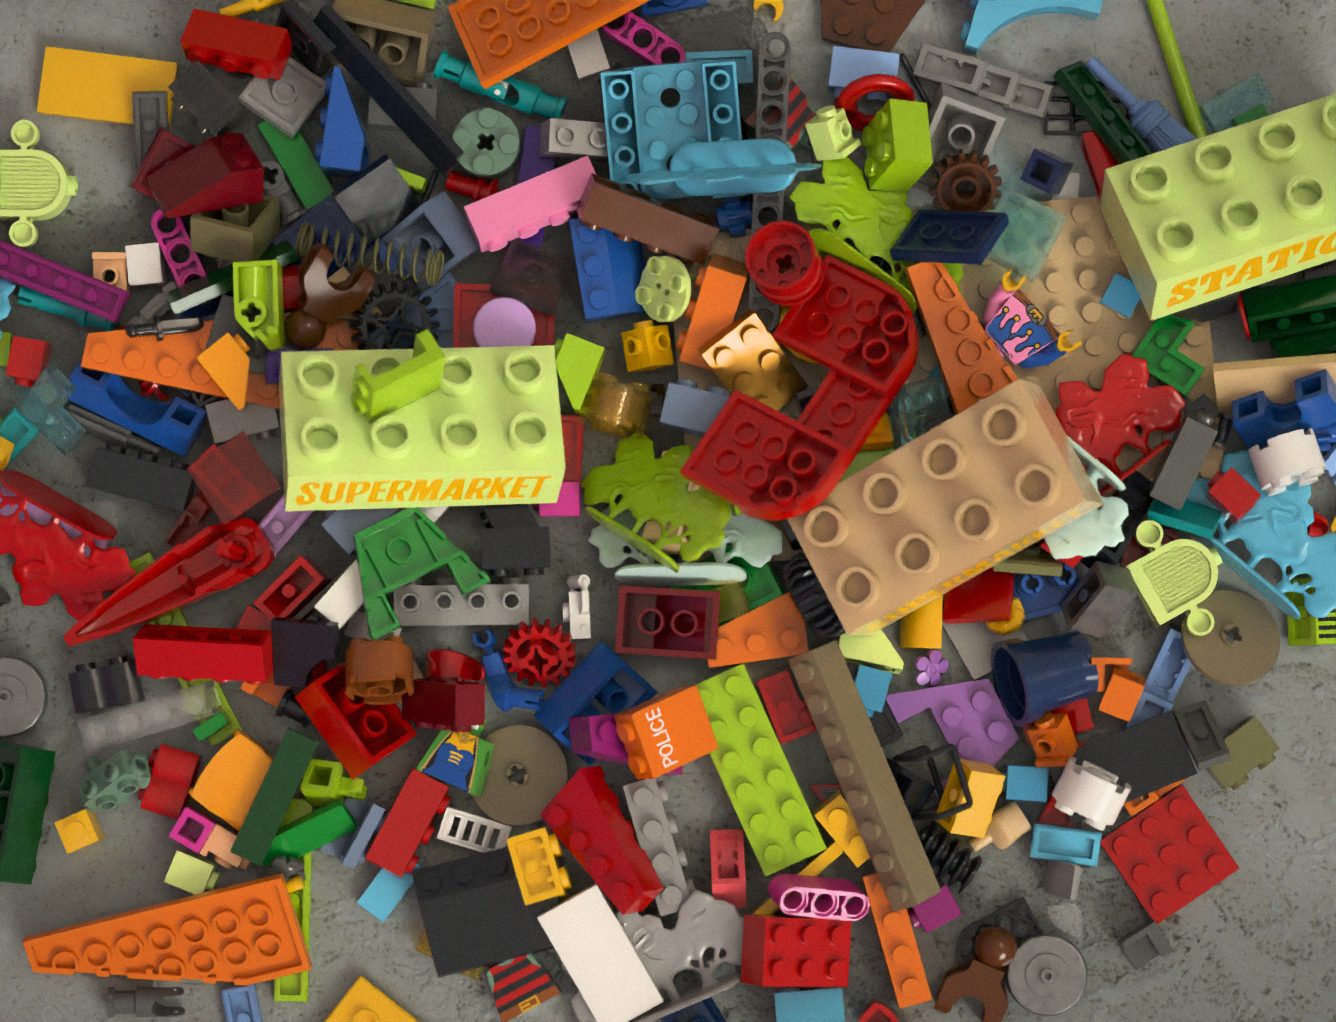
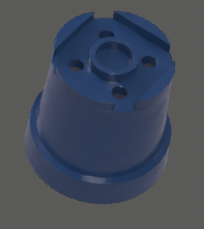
M1072 632L1027 641L1014 638L997 641L994 644L991 653L994 685L1005 713L1015 725L1021 727L1040 720L1044 713L1088 698L1097 692L1096 664L1090 666L1087 655L1093 653L1089 643L1081 633Z

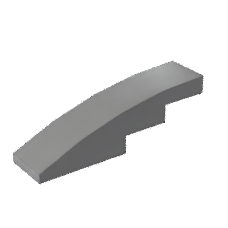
M923 43L913 72V76L940 86L942 82L999 103L1006 109L1042 120L1045 118L1054 91L1052 85L1021 77L1020 73L992 66L984 60Z

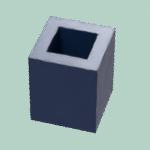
M1034 149L1020 180L1049 194H1060L1074 164L1046 150Z

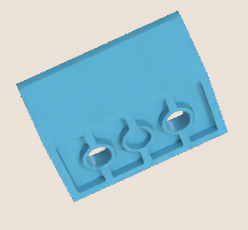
M697 60L642 65L600 73L610 180L660 199L694 197L678 190L672 181L642 185L627 182L624 178L628 174L651 170L669 171L666 166L668 158L686 144L742 140L735 60ZM674 88L679 92L680 100L675 106L669 107L661 102L660 96L665 89ZM747 194L715 195L713 198L744 196Z

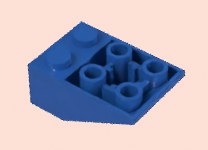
M334 66L333 75L328 74L326 78L325 94L328 95L329 103L328 108L323 107L321 112L320 127L324 128L323 141L318 140L315 160L319 161V166L327 176L351 179L368 167L371 148L347 80L340 67Z

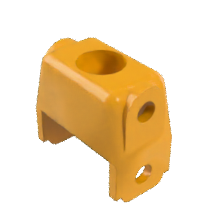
M236 729L233 733L235 737L215 754L203 770L195 787H191L188 793L210 812L221 817L236 830L240 831L274 756L247 733Z

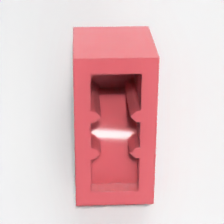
M743 829L710 830L712 897L715 900H725L730 904H734L735 908L746 907Z

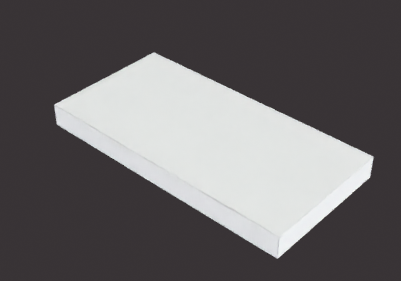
M597 883L537 916L597 1022H628L664 1002L663 996Z

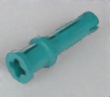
M23 285L19 290L18 297L22 298L17 299L18 304L76 320V323L81 327L86 328L89 325L105 331H114L118 325Z

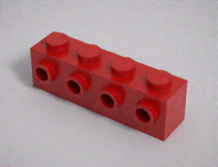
M144 624L133 637L137 675L150 676L153 679L180 677L186 681L213 679L219 683L233 680L246 681L248 684H260L266 682L274 671L272 631Z

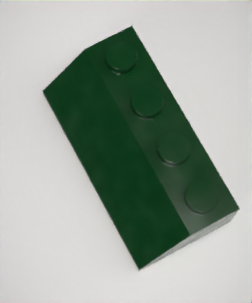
M0 741V882L32 884L33 874L36 870L39 841L43 832L42 824L45 807L49 799L48 791L51 774L55 766L54 757L56 751Z

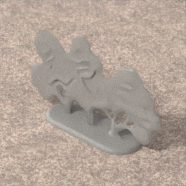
M696 890L681 905L678 920L673 929H665L661 919L650 914L641 916L638 912L623 915L620 911H617L616 917L659 990H666L670 997L628 1022H652L723 992L740 982V972H732L717 978L713 977L716 969L722 962L741 966L744 917H739L734 904H730L725 900H715L710 894ZM713 947V962L712 960L708 961L709 967L705 968L702 959L705 949ZM725 949L726 956L720 959V950ZM691 960H698L699 967L696 968L691 965ZM562 962V969L568 972L564 963ZM688 969L700 973L703 984L678 994L673 984L674 976L678 972ZM578 990L571 1001L578 1021L597 1022Z

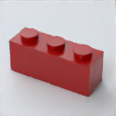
M195 8L180 40L186 59L195 64H210L219 66L229 72L241 71L250 73L260 79L272 78L280 80L293 49L289 32L286 28Z
M413 768L368 851L365 860L400 879L403 878L405 873L411 875L420 857L415 855L421 843L428 844L436 827L431 825L437 813L443 815L452 797L447 795L449 787Z

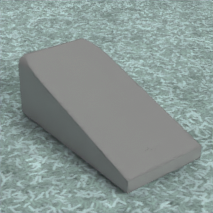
M1049 860L1044 891L1052 895L1075 900L1078 895L1081 867L1075 863Z

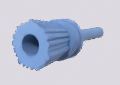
M1095 56L1085 64L1129 109L1127 114L1131 117L1130 124L1152 153L1198 139L1169 116L1171 112L1166 110L1158 99L1147 103L1142 98L1138 100Z

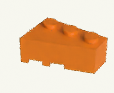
M713 253L707 268H700L695 286L701 288L697 300L691 298L685 318L691 319L688 331L681 330L676 349L682 351L679 361L712 371L698 350L734 322L749 275L746 263Z
M790 592L718 628L717 659H707L708 667L713 668L797 656L809 651L805 620L801 617L799 610L795 608Z

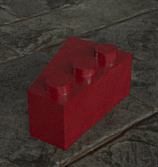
M462 677L414 679L413 695L409 697L408 692L402 695V720L415 721V727L420 728L433 727L434 730L471 732V726L485 725V684L462 679Z

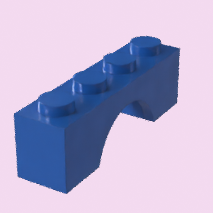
M82 359L71 373L66 399L183 457L187 456L201 434L206 410L177 396L168 402L147 400L134 393L119 375L81 368Z

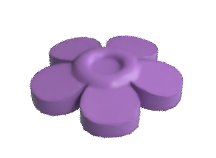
M931 649L927 653V658L919 656L916 659L915 668L920 670L915 675V680L918 684L925 685L929 683L931 686H937L942 681L940 673H945L948 670L949 662L945 658H941L942 655L939 650Z

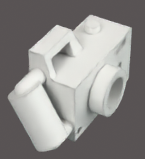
M585 574L570 576L567 580V584L570 587L569 602L563 603V622H570L571 639H591L590 592L588 591L590 578Z

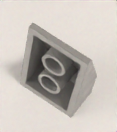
M941 82L928 113L933 164L912 187L929 193V187L936 185L930 182V173L938 172L935 163L937 161L944 163L946 161L945 154L947 153L954 156L958 154L959 149H963L964 153L970 154L975 149L978 157L989 156L1005 121L1004 106ZM963 180L956 188L966 192L973 188L974 183L969 180Z

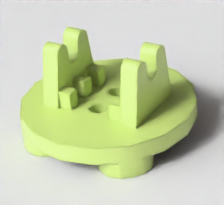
M673 256L650 257L642 272L639 286L635 290L636 302L643 306V309L650 318L658 322H674L684 314L691 297V283L696 278V275L688 273V269L683 263Z

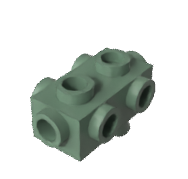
M120 749L103 763H100L95 756L87 758L85 765L90 773L78 782L82 804L92 812L96 810L109 811L116 808L117 805H124L129 795L137 792L139 788L145 789L151 779L146 755Z

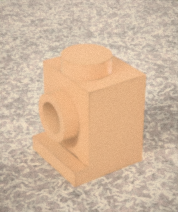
M92 252L93 278L106 282L104 279L105 273L114 271L115 279L112 282L106 283L131 293V285L128 282L126 252Z
M223 823L216 824L200 854L205 857L211 853L215 854L213 860L230 870L232 866L246 871L251 864V861L230 852L238 832Z

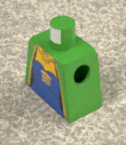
M485 725L471 726V732L441 730L416 770L472 795L481 797L494 751V744L480 738Z

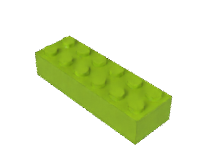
M742 663L696 684L719 749L710 752L711 758L765 877L826 850V845L744 664Z

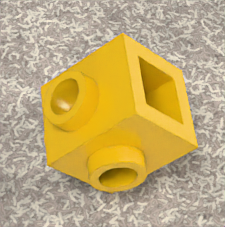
M653 320L634 323L633 330L621 333L628 372L651 371L674 365L668 325L654 326Z

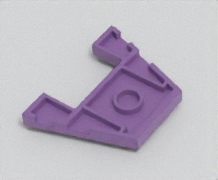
M989 679L886 695L885 701L898 724L929 708L947 743L956 746L960 759L989 763L993 766L1019 739ZM949 776L941 780L943 791L945 790ZM935 788L934 794H935V796H936L938 802L940 803V800H939V797H938V794H937V791H936V788Z

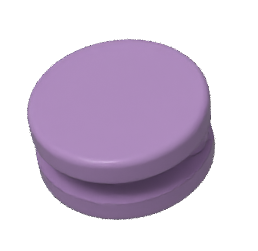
M499 297L488 301L480 308L474 320L473 332L479 347L532 346L536 337V323L529 308L521 301L510 297Z

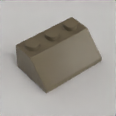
M335 0L332 8L401 84L413 86L415 82L423 83L434 38L437 12L386 0ZM333 56L329 67L339 66L341 70L347 71Z

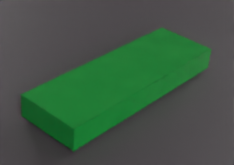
M267 121L258 124L259 129L308 212L334 197L331 194L334 189L315 160L300 131L291 139Z
M340 798L280 827L262 864L266 867L278 856H285L287 859L303 856L357 830V822Z

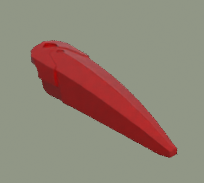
M241 518L228 523L219 522L216 525L209 526L188 541L177 544L125 583L72 626L63 637L67 645L71 647L110 636L169 615L219 591L233 588L270 567L274 560L272 544L262 526L250 518Z

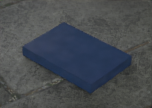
M919 209L891 248L890 254L893 261L981 265L1009 224L1007 214L1001 212Z

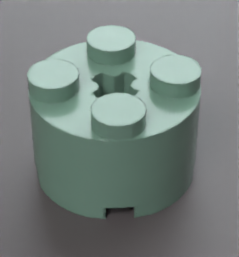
M492 108L472 111L459 121L454 130L452 139L464 151L458 163L471 177L477 179L485 178L487 180L501 179L516 167L521 152L520 137L514 123L502 112ZM483 139L487 141L493 139V149L491 151H488L486 148L479 150L482 147L480 142Z

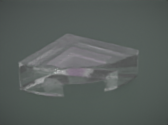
M1081 903L1046 905L1048 916L1058 929L1071 936L1083 937Z

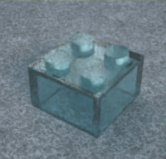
M1007 187L994 212L1006 213L1009 224L986 258L1006 269L1015 267L1012 272L1022 277L1025 275L1026 279L1033 282L1038 277L1067 217Z

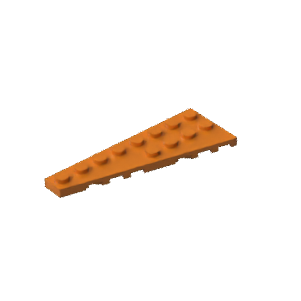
M919 262L904 268L955 415L975 405L980 399H985L1018 380L1009 364L1005 363L997 351L992 338H989L982 328L975 312L969 308L958 291V286L943 263Z

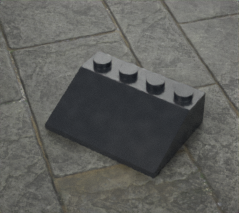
M508 847L412 871L417 899L438 978L554 948L537 916L559 904V896L526 906Z

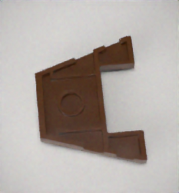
M821 0L822 40L849 48L890 53L926 0Z

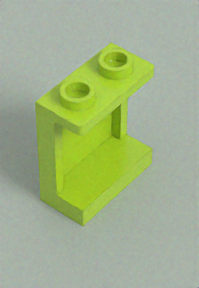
M428 329L415 336L412 359L376 377H372L363 363L355 366L354 380H352L353 391L350 400L355 411L359 415L363 414L369 424L439 389L446 356Z

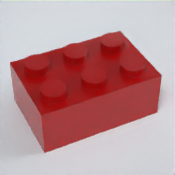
M345 661L313 681L295 696V699L353 780L417 735L408 720H402V712L396 703L372 705L365 704L364 697L355 695V701L347 697L345 694Z
M744 914L740 982L762 987H848L851 921L779 914Z

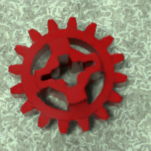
M533 618L531 626H527L526 623L521 621L518 631L511 628L509 638L505 639L503 647V662L508 663V673L517 671L516 680L518 682L527 678L529 679V686L533 687L535 681H540L543 688H546L548 680H552L557 685L560 682V675L568 677L570 667L575 665L576 644L571 643V633L562 635L563 625L559 624L555 628L550 627V619H546L544 624L540 625L538 620Z

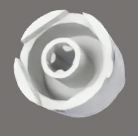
M1309 428L1306 433H1304L1303 429L1268 439V447L1262 450L1259 449L1258 444L1248 450L1261 490H1266L1267 496L1282 493L1287 490L1286 486L1297 481L1300 487L1318 481V476L1325 473L1326 465L1312 428Z
M1070 757L1052 793V796L1056 799L1054 806L1069 815L1077 812L1087 817L1086 823L1099 830H1104L1106 825L1114 824L1131 790V786L1126 782L1124 787H1121L1116 783L1119 777L1085 760L1081 766L1075 764L1076 758Z

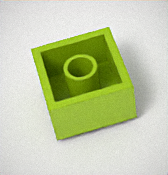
M889 99L880 111L876 113L871 122L864 127L862 144L866 146L867 156L864 170L865 175L869 177L870 189L907 193L933 164L926 102Z

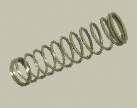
M304 222L298 231L295 252L298 258L303 259L311 249L316 230L314 224L311 226L310 223ZM328 227L324 228L321 243L326 245ZM338 230L335 237L332 260L334 258L339 267L345 264L346 261L350 269H355L359 263L361 267H364L363 254L367 244V236H363L360 256L356 264L351 266L350 252L354 242V233L352 232L349 235L347 254L342 263H338L337 250L341 239V230ZM376 239L373 258L368 269H371L373 266L374 271L379 275L386 268L389 277L395 276L399 271L403 280H406L412 273L416 283L420 282L425 276L430 286H436L439 283L444 264V253L442 250H436L431 259L432 249H428L425 268L420 278L416 279L415 264L419 247H415L411 268L406 277H404L402 261L405 255L406 244H402L399 263L394 273L390 274L389 259L393 248V241H389L386 261L382 269L377 271L376 257L380 246V239Z

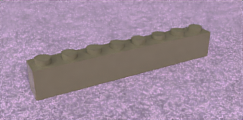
M837 640L789 659L791 669L892 911L896 912L918 905L942 892Z

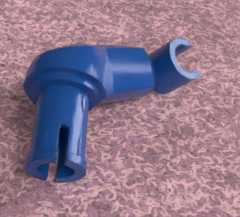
M486 628L488 641L483 644L480 634L474 632V644L484 648L485 655L480 657L481 663L485 668V680L488 690L497 708L506 712L512 710L513 707L541 711L545 699H540V697L545 696L544 690L516 687L510 673L507 671V664L503 662L502 651H495L494 645L497 642L496 633Z

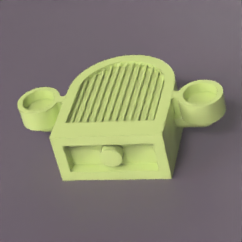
M20 120L11 129L12 140L20 146V150H0V221H16L10 227V239L21 248H29L38 239V230L33 221H44L59 215L67 207L71 197L77 196L78 178L77 176H70L67 168L51 154L34 150V146L40 139V131L31 121Z
M1153 520L1142 522L1135 531V539L1140 546L1148 548L1150 553L1125 568L1130 570L1139 592L1138 597L1155 627L1185 612L1187 615L1186 628L1192 635L1204 636L1210 633L1214 627V617L1208 610L1198 608L1197 604L1208 598L1216 586L1218 579L1217 566L1223 563L1219 553L1214 546L1206 548L1201 543L1189 539L1174 540L1162 546L1163 529L1161 525Z

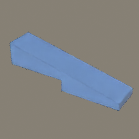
M1169 624L1145 678V687L1130 722L1126 721L1123 729L1172 709L1173 701L1192 664L1182 646L1180 627Z

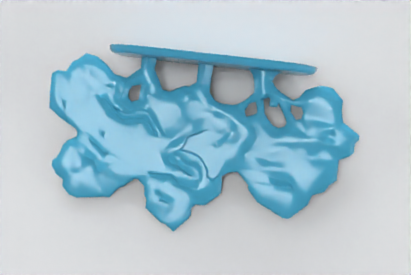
M775 139L697 142L683 145L675 151L670 160L669 171L651 170L628 174L624 179L627 182L642 185L672 181L678 190L691 196L774 193L784 190L789 186L795 175L799 173L797 171L814 170L823 165L810 162L796 163L794 154L788 145Z
M1239 450L1238 453L1225 454L1221 471L1225 474L1232 467L1261 494L1260 500L1236 525L1232 523L1228 530L1224 526L1228 518L1222 513L1218 524V539L1214 537L1208 539L1196 535V537L1206 548L1214 546L1223 563L1290 617L1299 620L1301 615L1297 607L1284 595L1285 592L1303 594L1305 597L1304 605L1309 614L1315 618L1327 617L1336 608V533L1326 534L1322 537H1311L1308 535L1307 527L1314 521L1313 507L1308 504V500L1311 497V484L1300 487L1297 481L1286 486V491L1273 496H1267L1266 490H1261L1248 450ZM1197 478L1186 500L1218 509L1206 498L1207 492L1210 489L1207 483L1211 479ZM1237 538L1244 540L1251 558L1245 563L1230 551L1225 544ZM1262 558H1271L1279 564L1282 571V580L1278 584L1271 585L1253 570ZM1290 565L1293 572L1287 576L1285 572L1286 567ZM1299 574H1308L1312 578L1311 582L1299 585L1296 580L1291 584L1290 580ZM1314 587L1316 590L1313 594L1310 595L1305 592L1307 588Z

